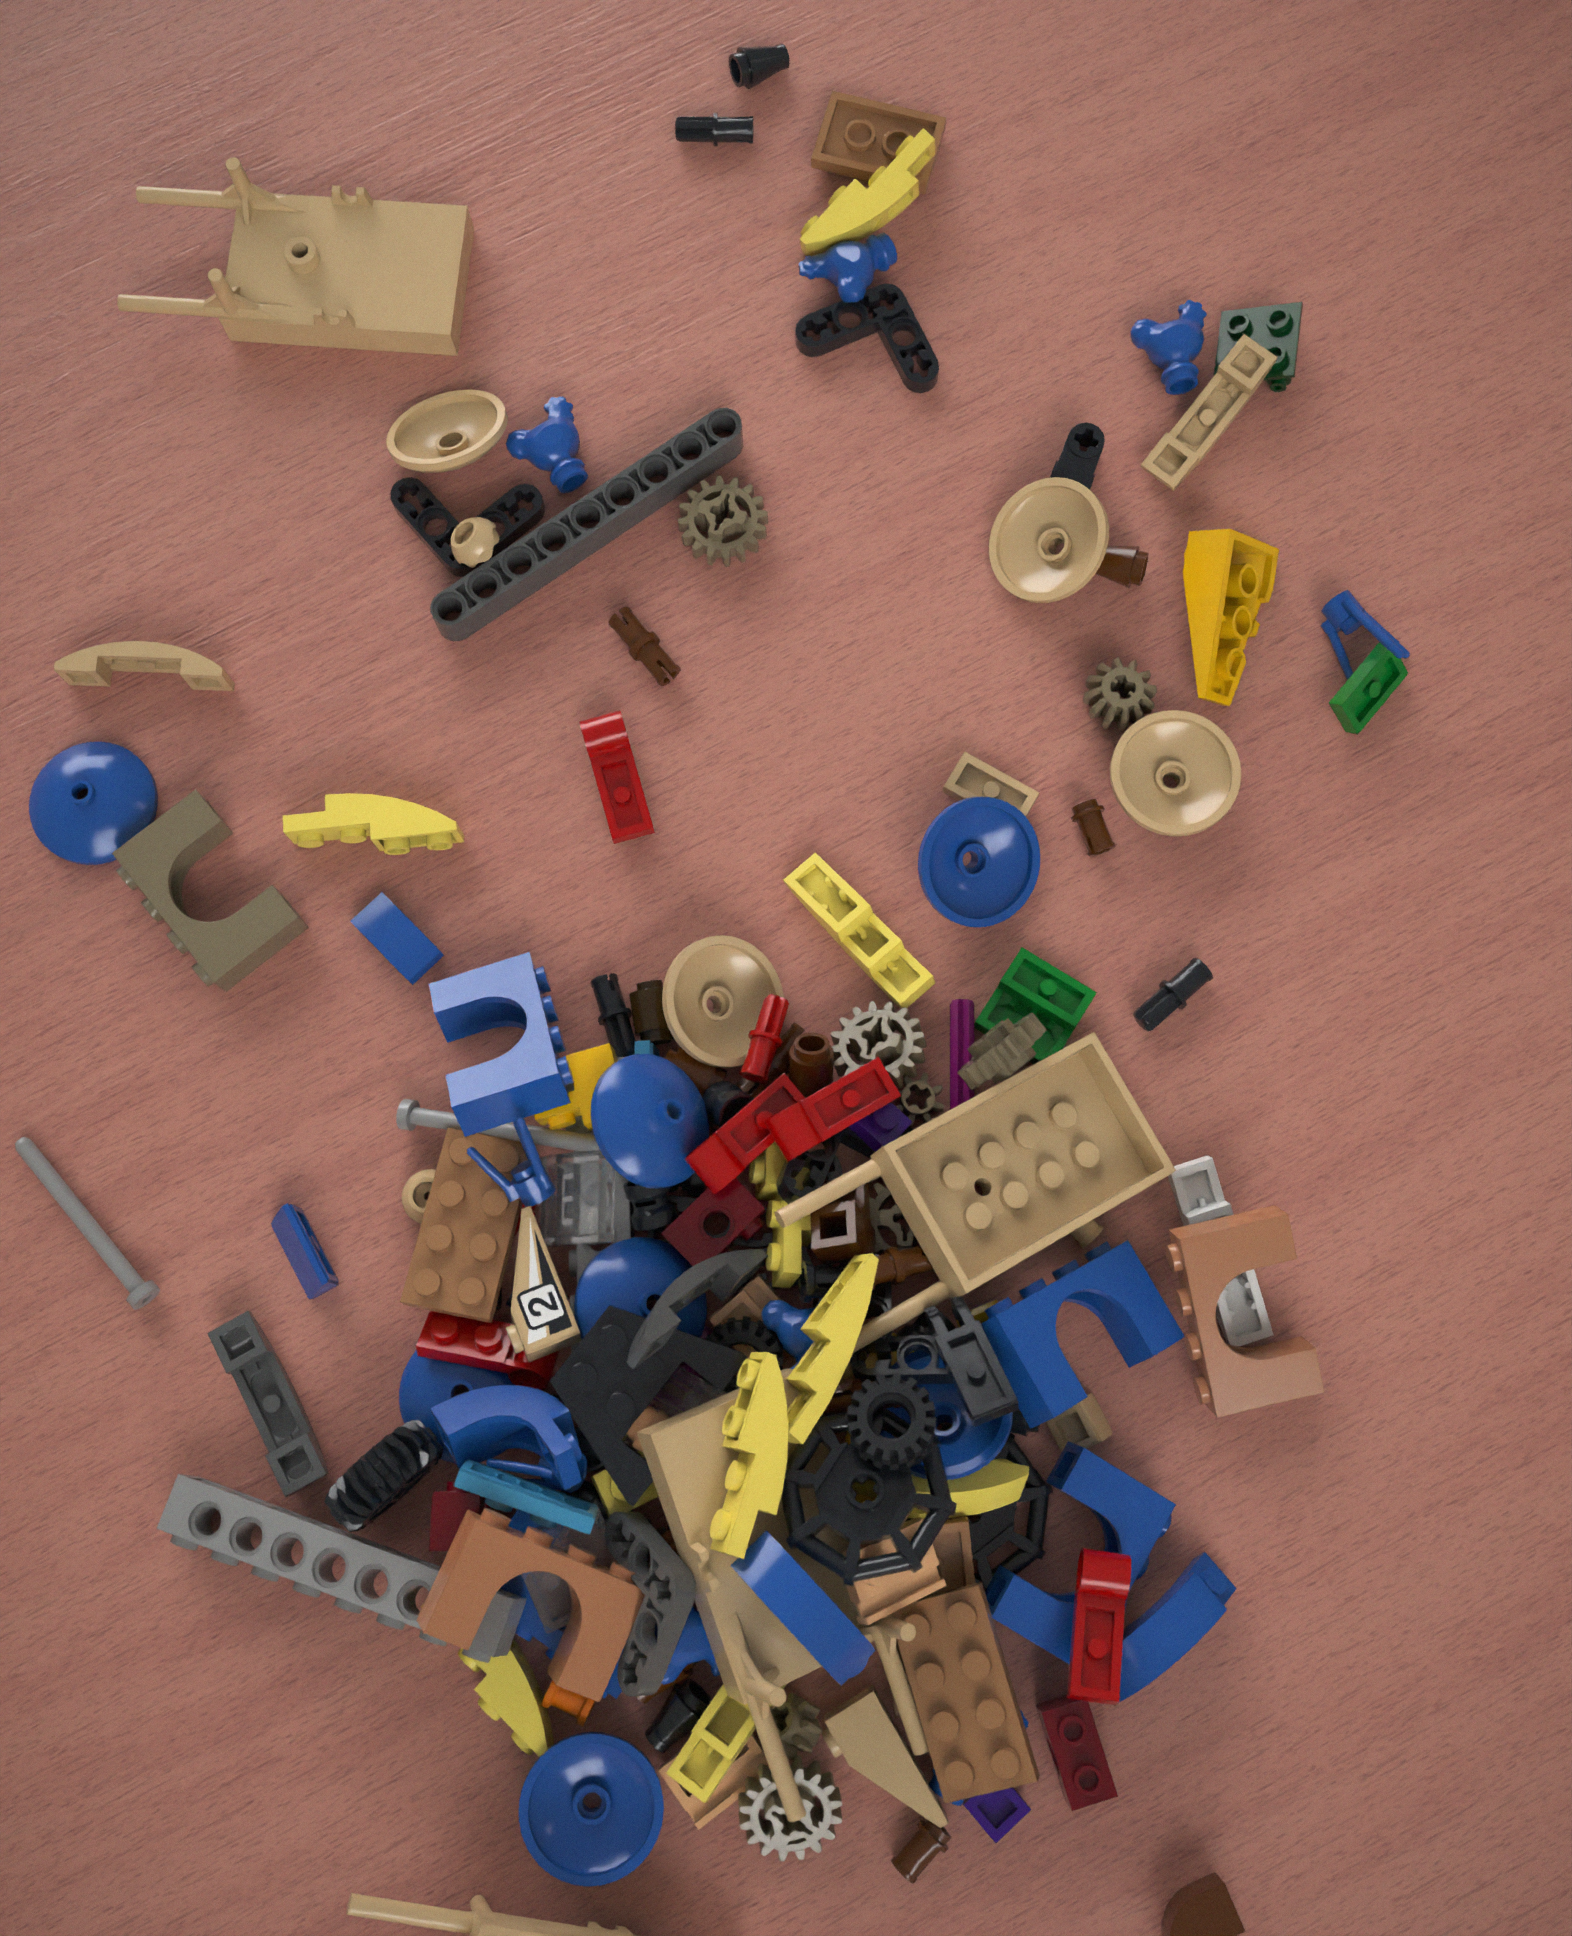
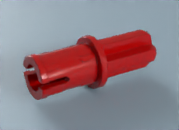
M769 994L764 999L755 1030L749 1031L748 1038L751 1041L746 1059L740 1071V1076H743L744 1079L756 1083H767L776 1049L780 1048L783 1043L779 1037L789 1007L787 999L774 994Z

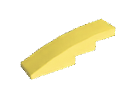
M814 853L783 879L786 886L812 916L900 1009L908 1008L935 984L933 975L904 948L902 940L873 913L870 904L818 854Z
M872 1253L853 1256L800 1329L814 1342L786 1379L800 1391L787 1409L788 1443L804 1444L831 1401L852 1357L869 1308L879 1261Z

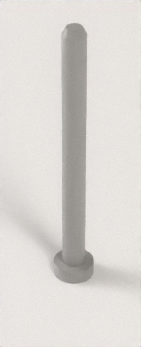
M403 1099L399 1104L396 1115L399 1129L413 1131L419 1125L447 1130V1128L462 1130L454 1113L420 1108L419 1102L411 1099ZM513 1122L479 1132V1134L520 1141ZM527 1125L534 1144L588 1153L601 1151L594 1135L559 1129L550 1130V1128Z
M26 1137L17 1140L15 1149L128 1290L130 1294L126 1301L130 1306L137 1310L150 1303L160 1292L153 1280L145 1282L33 1141Z

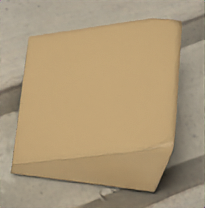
M1093 1393L1087 1394L1088 1397L1055 1418L1046 1421L1061 1453L1068 1441L1087 1449L1112 1435V1430Z

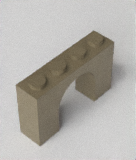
M195 789L112 854L121 864V867L116 871L122 880L132 890L139 887L147 897L141 902L144 908L157 922L164 919L172 929L166 934L170 941L182 954L189 951L195 958L197 963L192 968L199 978L208 987L215 983L227 992L309 927L273 885L238 912L223 920L204 922L189 917L182 901V886L188 871L200 858L233 834L209 802Z

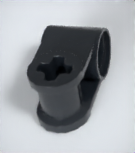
M1085 422L1077 424L1071 429L1059 461H1056L1050 478L1072 479L1090 490L1096 475L1094 472L1105 442L1104 434L1098 426ZM1080 446L1088 448L1087 451L1079 450Z

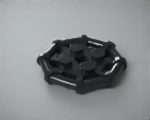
M885 1405L881 1406L872 1418L873 1427L879 1435H882L883 1429L894 1437L899 1438L908 1431L911 1425L885 1408ZM848 1411L820 1417L804 1444H797L787 1459L781 1495L789 1535L786 1539L787 1544L791 1550L799 1549L842 1578L844 1585L854 1586V1582L908 1570H911L913 1573L917 1572L922 1568L921 1561L948 1517L955 1515L957 1504L951 1499L940 1452L941 1441L937 1436H934L932 1444H929L927 1448V1453L922 1458L918 1456L915 1459V1464L909 1467L904 1463L899 1465V1470H890V1465L882 1464L881 1469L873 1466V1461L869 1458L867 1461L859 1456L857 1447L854 1449L852 1444L848 1445V1442L839 1443L835 1434L848 1431ZM822 1443L830 1453L816 1474L804 1471ZM921 1462L924 1465L930 1494L916 1493L910 1468ZM868 1479L872 1480L875 1483L873 1492L877 1495V1498L874 1501L865 1500L863 1503L857 1502L855 1500L856 1492L852 1489V1485L855 1482L863 1485ZM799 1488H812L816 1495L819 1514L807 1521L805 1520ZM913 1508L928 1512L909 1542L900 1529ZM824 1527H827L849 1541L846 1556L817 1538L816 1535ZM886 1539H891L897 1551L860 1559L861 1545L878 1544Z
M942 1423L940 1431H947L952 1425L950 1423ZM1011 1432L1004 1447L994 1460L1006 1459L1015 1464L1029 1466V1475L1025 1483L1026 1487L1023 1489L1018 1501L995 1510L978 1514L979 1518L974 1522L968 1518L972 1557L976 1559L978 1574L974 1573L975 1583L982 1581L984 1591H986L999 1565L1017 1575L1036 1559L1042 1560L1046 1554L1043 1546L1049 1495L1053 1493L1052 1485L1044 1481L1015 1442V1435ZM1030 1501L1025 1537L1014 1532V1516L1017 1502ZM1008 1540L1019 1548L991 1570L986 1558Z

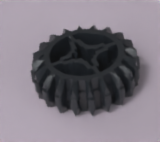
M420 1420L406 1422L401 1427H397L391 1434L386 1435L379 1443L373 1445L330 1488L324 1502L331 1510V1515L349 1532L364 1529L369 1523H373L393 1505H396L401 1498L408 1494L413 1487L431 1472V1469L438 1464L442 1457L443 1446L439 1443L438 1437L430 1427H426Z

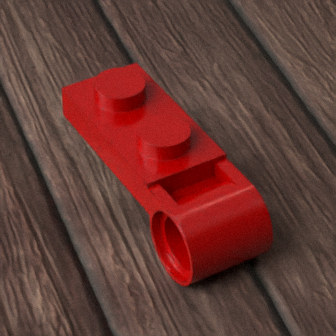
M618 710L579 721L613 843L617 844L655 833L621 711Z
M877 1057L802 1101L780 1111L764 1123L788 1162L901 1097V1094L880 1058Z
M785 1073L782 1074L695 1148L684 1160L710 1191L716 1194L775 1142L764 1122L787 1107L802 1101L805 1097Z
M429 1311L416 1344L417 1354L420 1357L508 1373V1378L514 1385L531 1387L541 1391L545 1390L548 1386L559 1351L528 1363L524 1351L515 1353L506 1327L514 1324L495 1320L489 1323L435 1311Z
M1081 1548L1076 1576L1067 1698L1114 1706L1119 1703L1125 1600L1129 1593L1132 1569L1130 1555Z

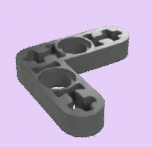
M614 1512L609 1516L605 1526L606 1546L620 1565L636 1573L631 1575V1579L645 1595L619 1660L617 1677L619 1686L626 1696H648L655 1694L661 1686L694 1603L696 1583L691 1570L640 1512ZM649 1551H650V1556H651V1566H650V1570H649V1568H648V1554H649ZM656 1621H657V1626H658V1638H657V1642H656V1638H655V1624H656Z

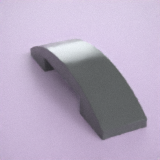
M762 1249L736 1250L708 1258L685 1271L664 1291L640 1326L629 1350L628 1365L634 1369L664 1347L682 1321L676 1315L679 1311L709 1289L723 1302L752 1279L768 1255Z
M246 1311L208 1332L207 1334L225 1372L233 1376L269 1453L265 1456L284 1496L288 1497L329 1474L319 1443L303 1405L275 1350L251 1311Z

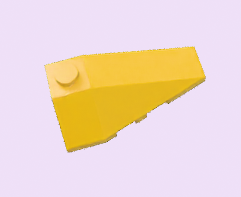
M1233 529L1189 531L1183 567L1198 698L1222 706L1231 705L1246 664L1244 648L1248 638L1256 637L1260 624L1255 620L1261 603H1268L1273 592L1279 554L1278 548Z

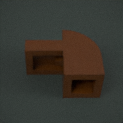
M832 1180L824 1181L823 1185L829 1183ZM868 1182L810 1214L811 1250L824 1265L850 1261L854 1255L874 1253L875 1230L870 1224Z
M1215 1872L1178 1890L1168 1902L1161 1924L1162 1936H1237L1245 1932L1226 1885Z

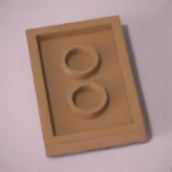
M832 91L812 153L811 168L869 181L878 168L881 166L887 168L897 157L895 153L898 147L908 136L915 137L924 128L935 138V155L915 176L919 180V194L926 195L946 128L947 118Z

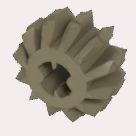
M1117 657L1113 660L1111 668L1101 663L1096 668V675H1091L1087 678L1085 686L1089 691L1085 692L1083 702L1084 704L1092 705L1089 712L1090 719L1100 716L1104 717L1102 722L1104 729L1109 728L1113 721L1117 722L1119 730L1123 732L1127 729L1129 722L1134 724L1142 719L1144 714L1152 713L1155 704L1151 698L1155 697L1157 688L1155 685L1147 684L1151 677L1150 670L1141 673L1136 672L1138 665L1136 660L1131 661L1127 668L1123 667L1122 661Z

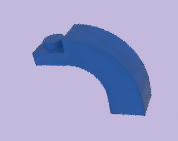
M519 1385L490 1386L465 1392L430 1408L441 1441L458 1469L462 1467L465 1460L475 1461L495 1451L518 1448L532 1451L542 1457L564 1490L582 1482L577 1461L583 1457L578 1446L579 1442L570 1411L561 1401L544 1391Z
M766 1530L746 1550L744 1559L738 1558L731 1567L821 1666L842 1686L849 1678L855 1677L865 1668L868 1658L876 1650L838 1606Z
M1206 1552L1195 1557L1168 1591L1145 1613L1124 1628L1119 1702L1132 1696L1168 1670L1197 1644L1227 1611L1224 1605L1237 1588Z

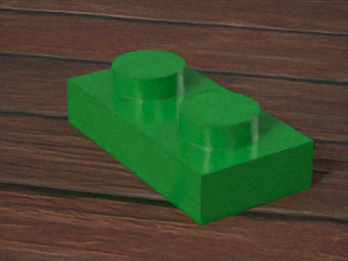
M1380 642L1329 702L1345 732L1358 735L1409 674L1402 660L1396 658Z

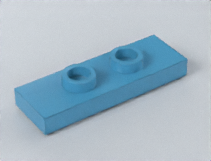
M469 1459L468 1461L465 1460L454 1483V1487L485 1497V1503L494 1509L504 1512H511L513 1508L530 1513V1519L533 1522L549 1528H556L558 1524L590 1535L599 1509L596 1504Z

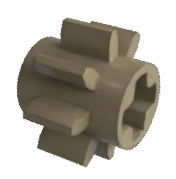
M925 1072L921 1079L912 1081L905 1074L903 1076L905 1087L903 1091L898 1089L901 1097L898 1098L900 1104L896 1107L912 1121L908 1126L910 1128L914 1120L922 1119L924 1124L932 1120L930 1116L931 1110L943 1112L944 1109L942 1103L935 1101V1096L939 1095L943 1089L942 1085L932 1088L926 1083L928 1074ZM915 1091L918 1097L927 1096L924 1109L920 1110L916 1104L908 1106L910 1092Z
M790 1693L787 1702L785 1701L779 1707L771 1705L770 1710L786 1756L794 1760L798 1751H807L809 1753L813 1751L812 1748L818 1742L823 1729L820 1728L819 1721L815 1718L820 1709L800 1696Z

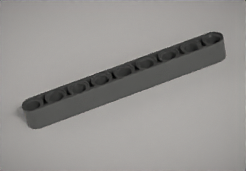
M729 408L713 410L440 592L433 598L431 614L441 635L450 641H462L735 459L743 449L742 420L739 414ZM722 431L733 433L726 438L716 436ZM689 453H695L699 455V457L694 460L683 459V457ZM661 475L666 477L664 481L659 483L649 481L654 476ZM622 498L632 499L627 505L620 506L615 504ZM589 520H595L599 522L593 528L581 527L585 522ZM554 543L565 544L561 550L552 552L547 550ZM530 566V569L524 574L517 575L513 573L517 567ZM487 588L496 589L495 593L490 597H478ZM450 612H462L456 620H444L445 616Z

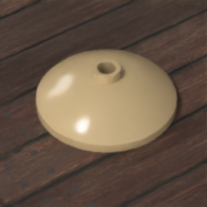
M480 390L446 392L428 398L404 412L389 429L386 444L392 459L407 469L422 473L454 471L474 463L492 450L507 427L508 416L502 401L491 393Z
M1060 477L1045 478L1026 485L1005 503L998 513L991 530L989 557L996 578L1010 593L1020 599L1033 603L1055 602L1076 593L1095 575L1106 554L1109 541V524L1106 511L1092 491L1072 479ZM1064 543L1062 551L1059 554H1055L1056 547Z
M1168 710L1145 716L1125 731L1112 755L1110 781L1113 793L1120 807L1138 825L1161 835L1188 836L1212 827L1226 815L1239 792L1241 766L1233 743L1216 724L1195 713ZM1172 777L1176 780L1177 787H1167L1163 782V778Z
M720 935L698 940L684 948L676 956L664 980L662 1004L667 1026L676 1042L687 1054L709 1066L731 1068L743 1065L751 1041L748 1038L749 1031L755 1030L764 999L769 994L778 995L783 998L784 995L776 970L759 949L742 939ZM708 998L714 1004L713 1012H710L707 1008L706 1002Z

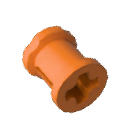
M552 1680L541 1706L546 1709L553 1706L577 1718V1725L584 1727L596 1701L559 1687Z

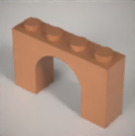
M1272 1205L1169 1229L1171 1244L1165 1246L1166 1256L1171 1271L1178 1273L1181 1288L1175 1289V1299L1181 1316H1187L1190 1332L1184 1334V1342L1190 1360H1196L1199 1376L1193 1378V1384L1199 1403L1201 1405L1205 1404L1218 1418L1324 1393L1316 1348L1302 1336L1256 1347H1238L1223 1341L1216 1324V1307L1219 1297L1231 1280L1241 1273L1252 1269L1297 1259L1288 1213Z
M484 1508L482 1515L467 1510L417 1617V1622L423 1633L469 1650L491 1600L506 1582L518 1575L533 1571L555 1574L566 1581L571 1594L572 1607L569 1622L546 1672L557 1686L600 1702L645 1597L631 1579V1575L636 1573L614 1561L610 1568L594 1562L597 1555L580 1546L570 1544L567 1551L552 1545L554 1537L537 1528L528 1526L525 1533L509 1527L511 1519L491 1509Z

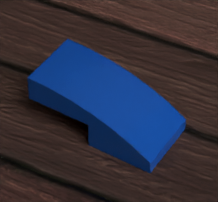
M383 892L350 921L412 985L444 956Z

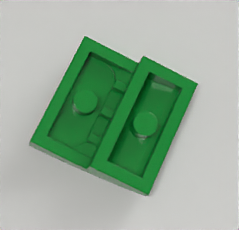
M1021 947L1000 980L996 990L976 1019L974 1028L986 1034L1002 1020L1005 1021L1008 1018L1013 1024H1016L1023 1017L1034 1013L1047 1029L1043 1036L1031 1046L1036 1055L1029 1062L1036 1064L1063 1049L1097 992Z

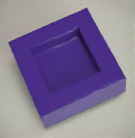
M891 1102L849 1126V1128L876 1152L884 1145L897 1139L912 1121Z
M1013 1787L967 1798L963 1802L966 1809L995 1843L1031 1811L1029 1805Z

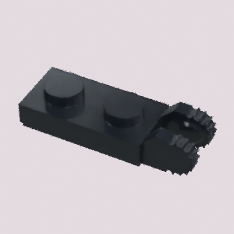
M960 1296L950 1300L953 1315L960 1325L959 1328L948 1332L940 1312L937 1311L934 1305L924 1309V1315L935 1339V1346L973 1426L976 1427L1018 1410L1019 1402L979 1320H974L966 1301Z

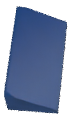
M289 1203L283 1205L272 1220V1228L307 1297L310 1300L315 1299L338 1286L339 1280L302 1208Z

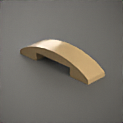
M1243 334L1220 363L1215 376L1170 433H1165L1142 462L1141 468L1174 491L1206 456L1237 417L1276 362L1277 356Z
M123 641L96 645L67 655L54 664V671L69 685L110 687L112 671L180 673L181 677L193 690L234 691L235 685L225 670L212 660L188 649L158 642Z

